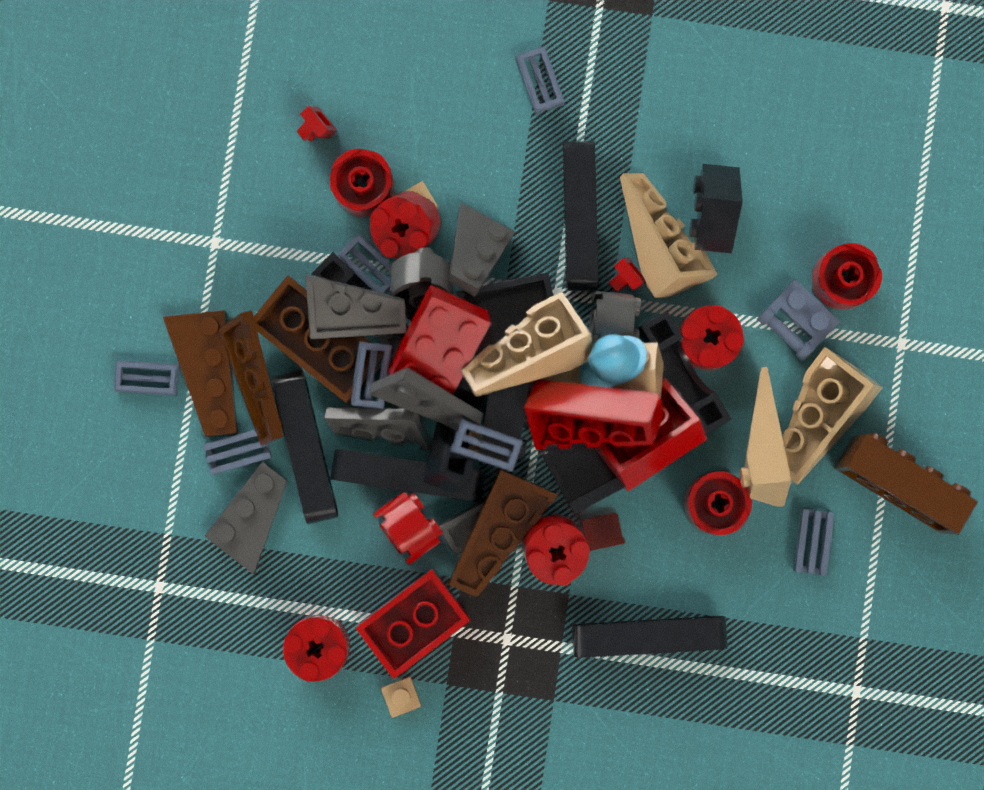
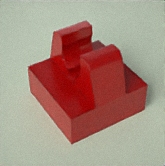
M308 106L300 113L305 122L296 132L304 141L308 139L311 142L316 137L330 139L338 131L319 107Z
M627 257L614 265L619 274L609 282L615 292H618L627 285L632 290H636L645 284L646 280L630 258Z

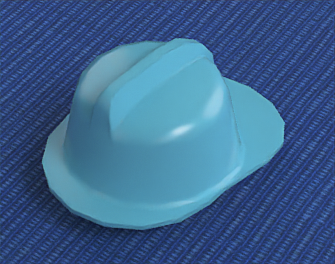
M612 334L600 338L594 344L591 354L588 356V361L580 366L579 377L581 383L590 386L612 388L636 378L642 372L647 362L646 347L643 342L633 336Z

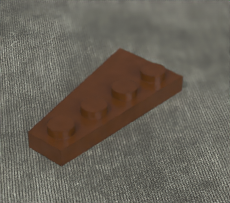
M220 310L163 317L204 435L211 437L238 434L232 366L219 333V329L227 324L226 311Z
M252 310L242 312L221 327L219 333L260 445L263 446L284 437L282 432L283 426L278 416Z
M500 468L450 576L448 585L478 597L503 566V562L512 551H515L532 526L534 527L542 517V513L549 504L553 503L558 494Z

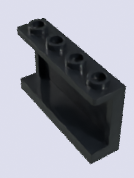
M574 443L571 448L559 449L557 444L547 445L546 449L539 450L573 514L579 513L624 488L595 448H588L586 443Z

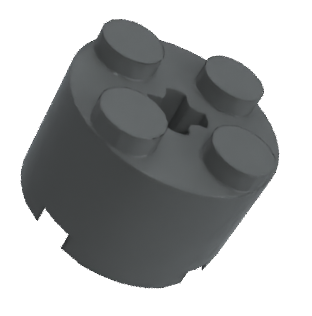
M420 248L416 253L404 255L391 263L390 295L405 300L406 319L412 320V316H415L430 285L453 295V285L448 282L450 263L441 256L436 255L430 248Z
M595 291L592 303H597L596 310L590 311L588 327L593 346L600 338L612 334L633 336L639 339V329L634 328L635 317H639L641 299L634 298L632 294Z

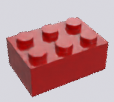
M430 285L389 365V376L408 368L453 395L463 377L462 369L471 362L491 324L488 311Z
M666 378L662 380L661 404L664 416L653 445L614 446L611 442H602L599 447H594L627 492L707 440L700 419Z
M433 568L360 623L355 629L391 677L395 679L471 620V617Z

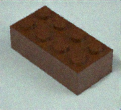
M287 275L255 314L254 320L257 332L345 403L350 405L359 341L372 342L364 336L311 339L307 290ZM366 349L361 390L366 385L370 356L369 349ZM377 351L375 373L381 367L383 351Z
M872 432L871 435L864 434L851 438L834 466L835 470L941 534L959 535L978 503L977 500L970 497L972 492L958 483H954L952 486L942 480L944 475L930 466H926L924 469L914 463L916 458L901 449L896 452L887 446L888 440Z

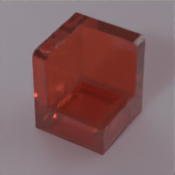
M617 513L581 520L583 534L590 551L626 544L625 538L622 537Z

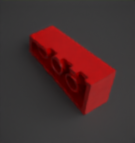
M540 379L535 381L524 406L535 450L546 449L547 445L557 444L559 449L571 448L574 443H586L588 448L599 447L602 442H611L614 446L653 445L664 416L660 394Z

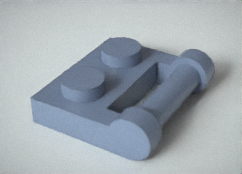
M796 279L757 318L763 326L767 324L796 352L795 356L801 361H804L840 323V320ZM778 310L810 338L806 344L775 316Z

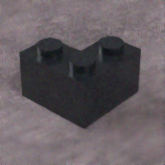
M702 164L701 175H695L693 194H696L694 211L698 213L696 219L691 218L689 237H694L695 250L732 254L743 203L740 167Z

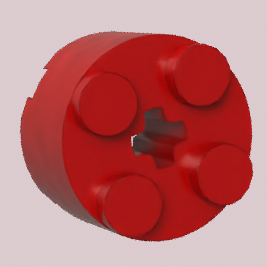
M351 149L341 154L334 162L330 174V188L338 204L349 214L359 218L369 217L380 203L394 195V179L390 167L379 153L372 150ZM361 178L363 181H367L368 185L364 188L358 186L357 180Z
M404 191L380 203L370 216V231L374 243L385 257L395 259L410 253H416L420 248L431 246L441 226L440 215L435 204L414 191ZM407 223L409 229L407 227H404L403 224Z
M847 243L834 247L824 254L814 266L812 272L813 293L826 306L837 310H849L865 303L877 293L882 282V270L876 260L877 257L869 248L857 243ZM845 271L848 272L847 278L851 280L848 283L844 281V276L841 275Z
M710 305L696 309L679 327V331L683 336V341H681L682 352L691 366L699 370L714 371L724 367L737 357L744 344L743 329L739 320L731 311L720 305ZM706 332L709 335L714 334L716 339L713 343L709 342L706 344L703 339L707 336Z
M711 472L697 477L687 487L684 497V510L688 520L697 530L712 535H728L739 530L746 522L752 510V499L749 498L748 488L742 487L741 480L727 472ZM715 495L718 499L724 500V505L719 506V512L717 508L711 507V502L715 500Z
M403 491L375 511L373 516L375 519L381 516L384 522L379 525L399 554L406 552L409 555L405 561L410 565L440 543L438 537L443 532L433 518L427 520L420 510L424 508V505L413 492L407 495Z
M552 514V516L540 518L522 539V551L526 563L532 574L544 583L566 586L579 577L587 566L590 553L587 540L576 523L566 516ZM560 546V550L558 552H550L551 547L557 549Z
M313 615L301 620L289 630L283 642V655L288 668L297 677L306 682L324 681L334 676L344 666L350 652V638L345 627L338 620L324 615ZM312 640L316 644L322 642L324 648L321 650L322 655L311 651L310 648L313 646Z

